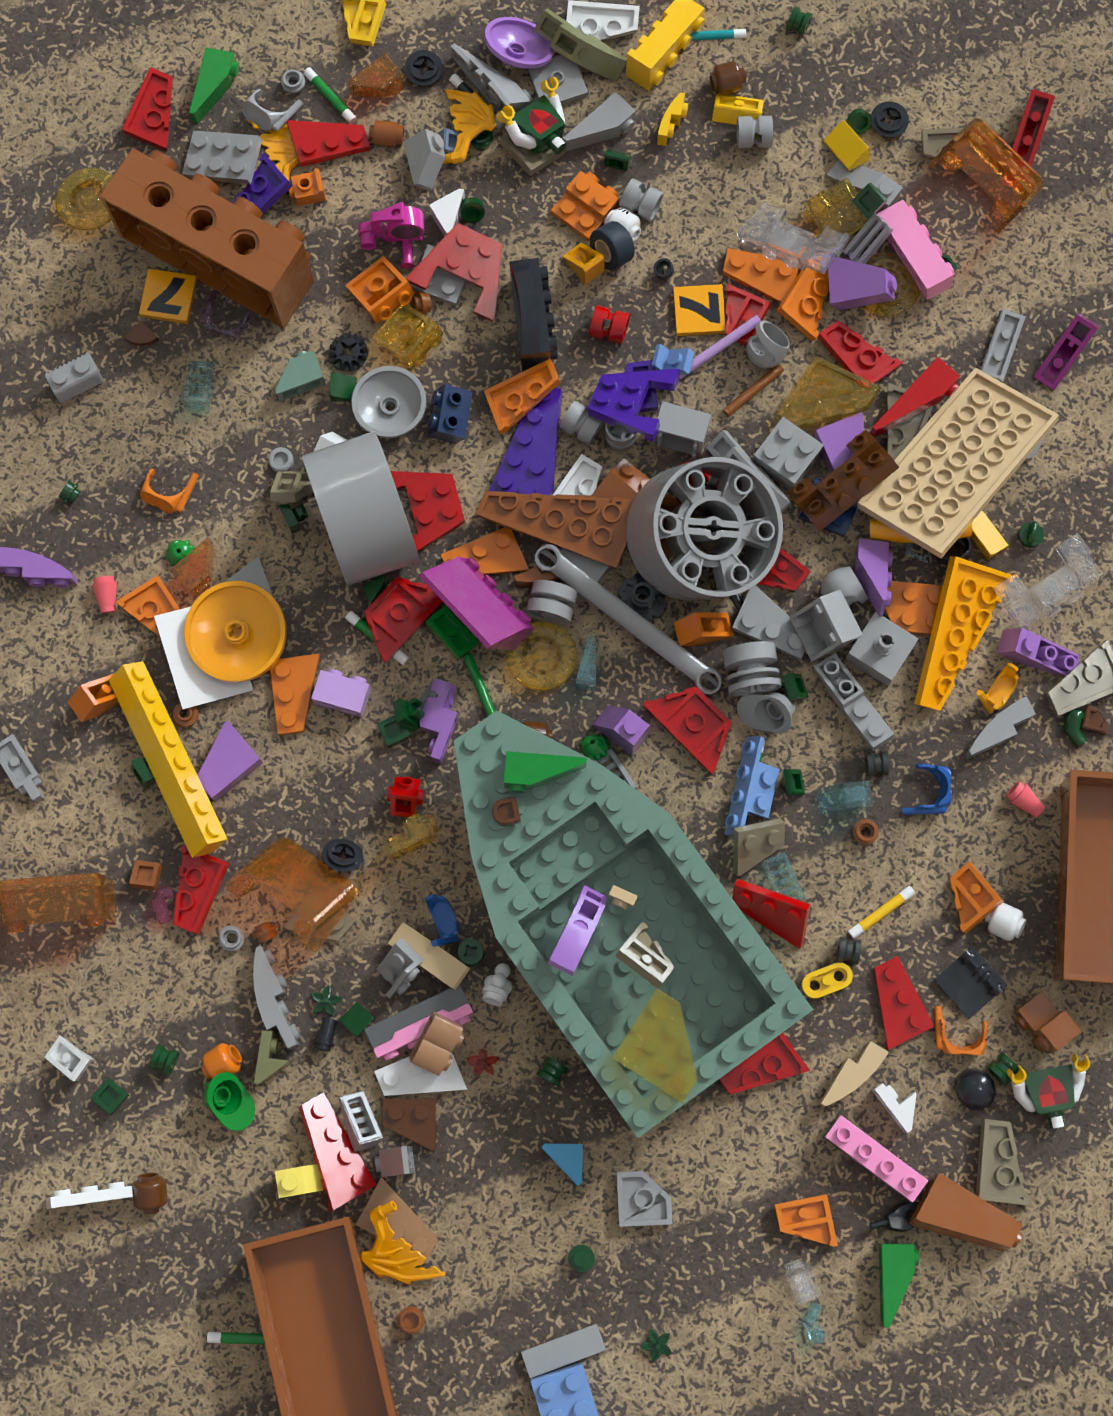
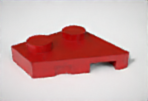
M728 284L726 336L756 315L763 321L771 307L770 302ZM755 328L736 342L747 346L748 339L756 333Z
M780 548L773 567L757 584L796 592L811 571Z

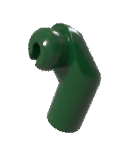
M1073 709L1066 714L1063 729L1078 748L1087 741L1079 730L1081 721L1084 719V713L1080 709Z

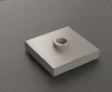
M562 54L552 57L551 61L542 67L527 69L538 98L543 95L548 97V93H544L540 85L542 81L547 80L548 86L551 88L549 81L551 77H555L558 80L559 85L555 90V94L559 95L561 105L588 96V91L577 63Z

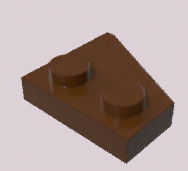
M383 1099V1126L431 1151H436V1099Z

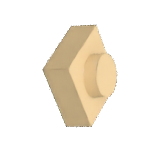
M613 885L608 898L612 899L611 904L626 910L627 906L633 909L638 896Z

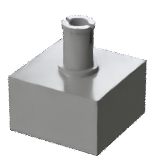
M875 612L862 631L863 635L857 639L845 660L886 686H889L915 646L918 638Z

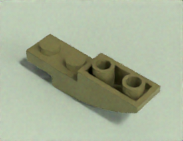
M548 8L543 11L533 31L549 41V47L594 73L613 81H618L626 67L627 59L592 34L585 35Z

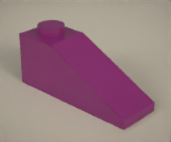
M1078 313L1040 366L1034 378L1055 390L1100 326Z

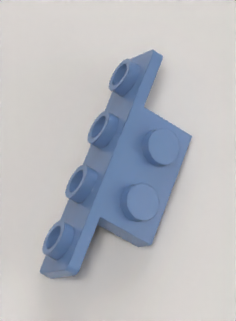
M746 737L742 746L741 762L736 772V784L731 795L729 814L725 821L724 834L727 836H734V828L745 826L747 814L760 818H769L779 769L759 762L764 737Z

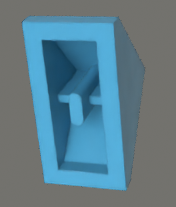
M545 1143L541 1147L577 1186L582 1183L583 1144Z

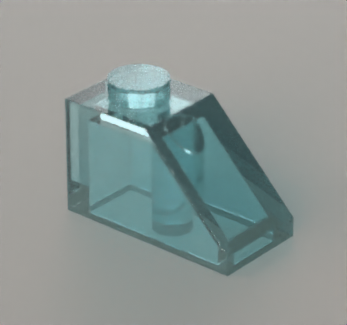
M870 780L841 783L815 790L818 815L869 811L873 806Z

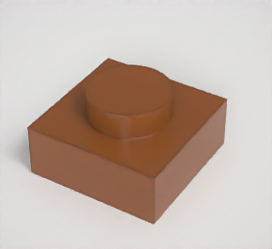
M135 860L129 882L132 888L157 890L162 865L157 862Z

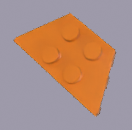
M892 581L891 586L887 587V591L892 592L890 606H885L884 611L891 622L910 634L931 636L943 585Z

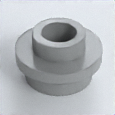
M290 69L282 76L281 84L286 92L295 94L302 91L305 87V78L301 72ZM292 80L298 81L294 85L289 84Z
M234 925L226 926L219 934V943L227 951H237L245 942L244 932ZM230 934H235L237 937L234 943L228 942Z

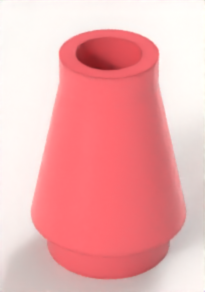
M114 576L93 578L94 584L92 587L101 613L116 612L117 582L114 581Z
M1016 782L1006 794V797L1010 799L1009 803L1026 811L1035 818L1045 809V806L1026 783Z

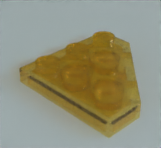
M816 356L778 411L777 417L779 420L784 417L802 429L864 412L869 409L880 393V386Z
M656 989L613 1059L683 1103L696 1083L697 1076L679 1002Z

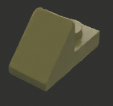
M262 1030L254 1079L255 1084L263 1085L292 1063L288 1060L272 1059V1054H277L279 1038H275V1033L272 1031Z

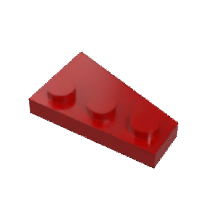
M152 67L149 68L122 128L123 134L167 151L172 76Z
M287 120V126L300 167L370 151V144L364 125Z
M838 320L821 331L817 337L863 392H866L894 372L903 363L899 359H892L883 353L884 350L879 346H872L863 340V336Z
M182 844L181 867H179L178 877H180L179 890L176 893L173 925L199 935L230 863L209 854L192 858L187 846Z
M737 879L734 884L732 899L739 909L790 944L801 949L804 944L811 904Z
M898 956L873 968L887 1050L934 1027Z

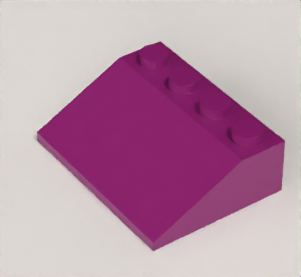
M456 557L419 575L487 649L515 650L534 630L529 624L530 618L524 612H518L512 606L514 604L513 600L507 594H501L495 588L497 586L496 582L488 575L484 576L478 570L480 568L479 564L471 557Z

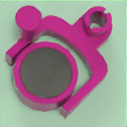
M400 202L381 211L371 213L370 221L358 225V236L361 238L360 247L362 249L372 250L376 248V238H382L388 242L402 241L403 263L400 266L403 269L415 267L412 263V240H422L424 234V214L420 209L404 206V203Z

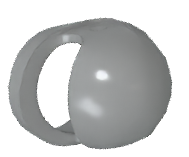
M761 321L755 326L757 336H751L748 339L746 351L752 364L758 368L770 369L780 365L784 360L790 342L784 332L768 321Z
M850 566L829 572L821 583L822 596L841 590L848 606L856 601L863 604L869 599Z

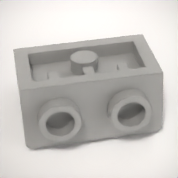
M402 938L393 945L377 968L382 977L393 985L386 994L389 999L396 993L402 995L410 987V982L420 973L418 967L424 960Z

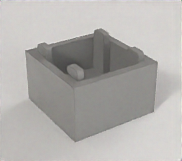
M662 401L657 418L659 419L660 427L653 445H656V449L659 450L663 447L692 455V459H695V456L701 457L711 414Z
M841 590L817 598L790 616L792 624L811 662L835 653L863 635Z

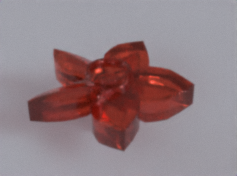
M482 1048L479 1056H470L467 1058V1061L471 1066H474V1076L482 1074L484 1070L494 1075L492 1064L498 1062L499 1057H487V1051Z

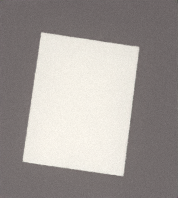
M191 607L154 616L182 709L253 691L251 681L231 683L218 680L201 670L192 660L184 637L185 621Z

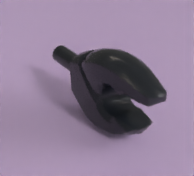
M919 1202L897 1204L884 1215L885 1219L869 1223L870 1229L887 1226L888 1230L894 1232H906L915 1228L906 1220L905 1214L907 1211L915 1210Z

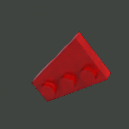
M781 1033L719 1080L731 1095L810 1070L784 1033Z

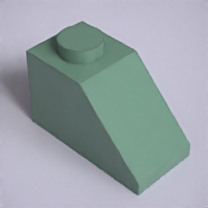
M313 351L300 352L289 360L275 389L280 402L326 385Z

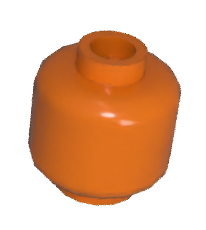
M220 1043L203 1055L202 1072L208 1079H213L217 1074L223 1072L235 1075L241 1067V1054L235 1046Z

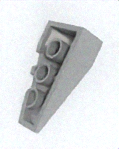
M455 43L450 46L451 56L489 105L492 104L493 110L496 113L501 110L503 111V107L507 105L512 106L515 113L531 104V96L525 89L521 90L517 83Z

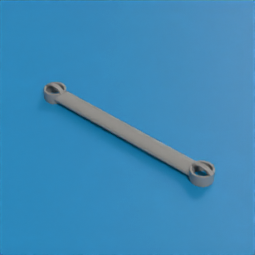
M546 544L537 550L535 562L539 568L551 571L575 589L588 601L696 682L701 692L713 694L719 690L723 678L717 669L707 667L562 556L557 546ZM546 549L553 550L556 554V557ZM540 553L551 559L555 565H544L540 560ZM706 672L715 674L719 682ZM700 676L709 680L716 688L707 689L703 687L700 682Z

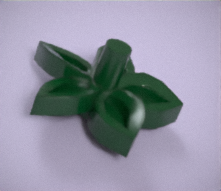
M329 985L324 988L323 995L318 992L311 993L313 999L318 1002L314 1007V1013L321 1012L325 1008V1011L333 1016L334 1007L332 1004H337L342 998L337 995L331 996Z
M650 1329V1340L641 1344L640 1347L642 1349L651 1351L650 1355L653 1362L659 1359L660 1352L665 1355L672 1354L670 1348L665 1345L669 1340L670 1333L658 1336L656 1331Z

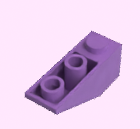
M859 539L855 553L854 574L878 615L883 616L885 606H890L892 592L887 591V587H890L892 582V572H888V568L892 566L893 553H889V542Z
M1024 628L1003 630L997 649V654L1014 662L1063 677L1078 665L1080 655Z

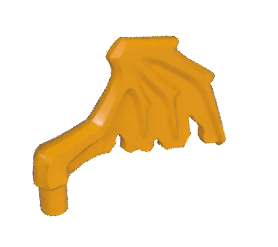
M446 89L445 93H447L449 100H457L461 103L453 104L449 108L451 116L456 118L452 121L454 129L462 133H459L457 136L454 151L445 154L443 164H458L466 160L470 142L482 131H492L496 127L492 104L487 105L475 91L469 93Z
M248 120V122L252 124L254 129L260 130V128L256 124ZM285 123L278 131L272 129L266 131L271 134L262 133L259 137L262 139L261 145L269 148L265 152L272 162H279L276 164V167L290 181V172L299 161L287 123Z
M390 1201L383 1206L378 1205L370 1211L369 1218L377 1236L371 1250L361 1253L360 1260L379 1278L386 1276L410 1285L411 1281L445 1276V1272L440 1271L436 1266L427 1269L416 1267L423 1265L426 1257L419 1251H411L412 1245L403 1238L392 1240L395 1232L389 1226L387 1215L397 1210L394 1201Z

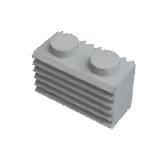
M87 352L85 355H81V358L77 357L72 362L68 361V364H64L63 367L59 366L58 369L55 368L54 371L50 370V373L46 372L45 374L52 391L60 403L105 382L90 353Z

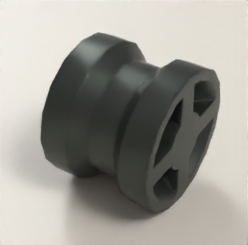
M881 750L879 753L865 752L867 777H873L875 774L889 775V758L886 750Z
M840 936L836 961L840 963L850 961L852 964L858 965L861 954V939L851 941L847 940L846 937Z

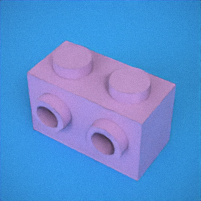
M328 669V671L320 670L311 698L313 703L363 718L371 693L370 684L366 683L367 680L359 676H352V679L342 676V672L334 669Z

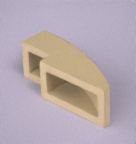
M404 922L388 942L393 947L402 938L424 959L420 967L454 990H456L470 970L469 967L439 946H432L429 939Z
M872 1041L867 1042L856 1063L849 1058L844 1060L819 1105L826 1107L855 1091L877 1070L889 1052Z

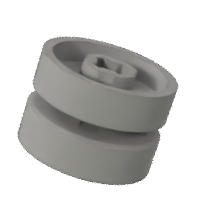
M535 580L530 593L533 598L528 601L526 614L540 621L557 625H569L573 615V609L570 607L575 606L578 592L572 587L558 582Z

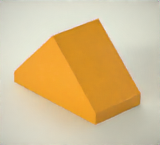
M582 242L562 256L584 285L604 272L605 258L603 254Z

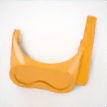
M1007 663L986 694L979 689L977 691V696L988 714H992L994 710H1000L1017 686L1019 676L1016 673L1019 669L1012 663Z

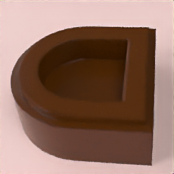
M516 796L502 798L495 802L492 807V816L497 824L510 826L521 823Z

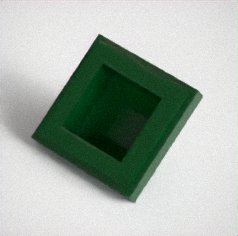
M784 769L780 784L781 788L787 795H805L801 770Z

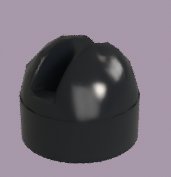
M662 258L654 264L653 269L659 279L668 280L673 276L674 267L669 259ZM664 266H667L666 274H664Z

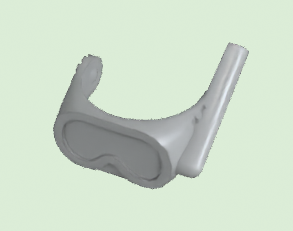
M257 89L244 102L242 111L244 116L264 131L272 129L278 131L300 109L303 102L298 99L284 112L268 111L257 104L256 101L263 94L261 89Z

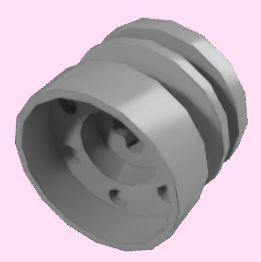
M768 641L749 642L734 645L723 650L724 668L728 671H737L726 678L727 683L732 684L728 686L730 696L764 695L781 688V679L775 678L780 674L779 669L767 667L777 662L775 643Z

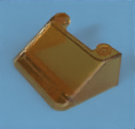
M285 837L275 840L239 870L225 886L228 891L240 899L243 895L249 893L256 884L299 914L300 917L295 922L293 928L294 936L315 953L357 895L356 887L351 881L341 874L339 875L335 870L329 871L328 865L323 864L321 860L291 839Z

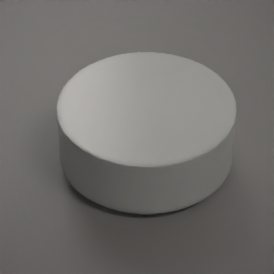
M276 448L269 454L268 461L270 467L275 472L289 471L294 465L293 455L286 448Z

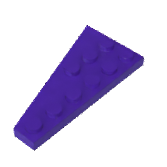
M556 387L522 417L489 491L516 492V494H553L557 458L556 447L559 437L558 426L563 395L560 388Z

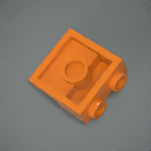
M580 171L566 187V193L551 209V214L587 241H590L591 233L602 227L609 212L619 206V198L617 197L618 193L611 186L604 188L600 185L598 178L593 173L587 172L585 174Z
M384 256L345 285L376 323L381 320H388L392 316V311L400 305L405 306L409 304L412 296L415 294L409 282Z

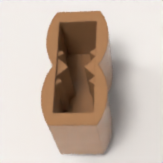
M433 1011L411 1052L410 1062L438 1076L442 1071H447L453 1058L450 1056L454 1047H460L465 1036L462 1033V1025Z

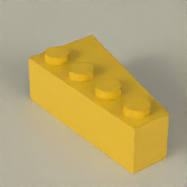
M674 0L664 11L663 21L656 20L651 27L648 37L643 35L638 40L639 45L636 51L631 48L627 53L626 77L648 91L654 85L658 86L664 77V71L667 67L672 68L677 61L679 51L681 49L685 50L690 44L692 32H699L705 23V8L693 0Z

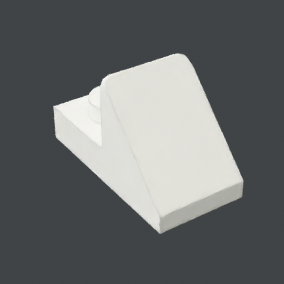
M62 1036L57 1038L45 1055V1058L74 1082L80 1079L94 1059L80 1051Z
M879 1084L872 1092L903 1133L910 1132L913 1125L916 1092L898 1103L896 1099L899 1097L890 1085Z

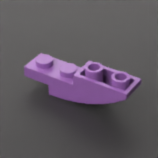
M0 547V572L5 573L7 576L19 577L22 573V578L32 587H44L45 584H54L58 588H69L70 584L77 585L78 580L71 572L49 558L26 550Z
M584 885L548 964L571 976L573 975L605 908L607 896Z

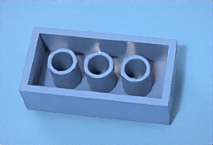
M583 1362L531 1378V1385L541 1416H599Z

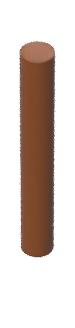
M778 365L769 370L722 410L723 413L730 417L784 372L783 367Z

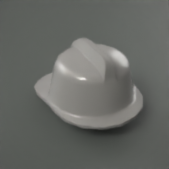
M780 693L768 695L749 694L741 697L737 703L739 718L750 728L781 734L790 729L792 715L796 709V706L791 704L789 699Z

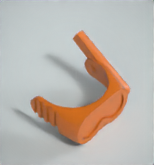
M151 468L149 473H147L140 492L141 499L169 514L175 511L182 512L199 475L193 472L188 484L179 494L162 496L155 493L149 486L155 474V469Z
M935 1006L936 1048L943 1050L947 1054L983 1055L986 1046V1034H988V1022L983 1021L982 1033L974 1044L958 1047L946 1039L941 1006Z

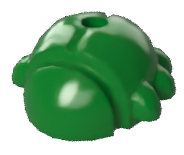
M174 540L168 545V553L165 559L170 560L171 566L176 565L177 569H181L182 566L187 565L188 562L190 563L197 554L193 551L195 547L189 545V540Z
M591 733L589 736H585L583 741L579 742V746L582 748L584 756L591 760L599 761L602 757L607 756L610 743L605 736Z

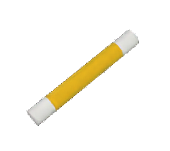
M911 886L906 887L848 930V934L854 940L915 895V891Z

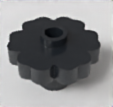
M640 573L635 574L633 580L625 579L622 582V586L618 589L617 594L620 600L650 623L652 617L656 619L661 618L667 608L665 600L667 595L653 588ZM640 596H643L646 598V600H640L638 598Z

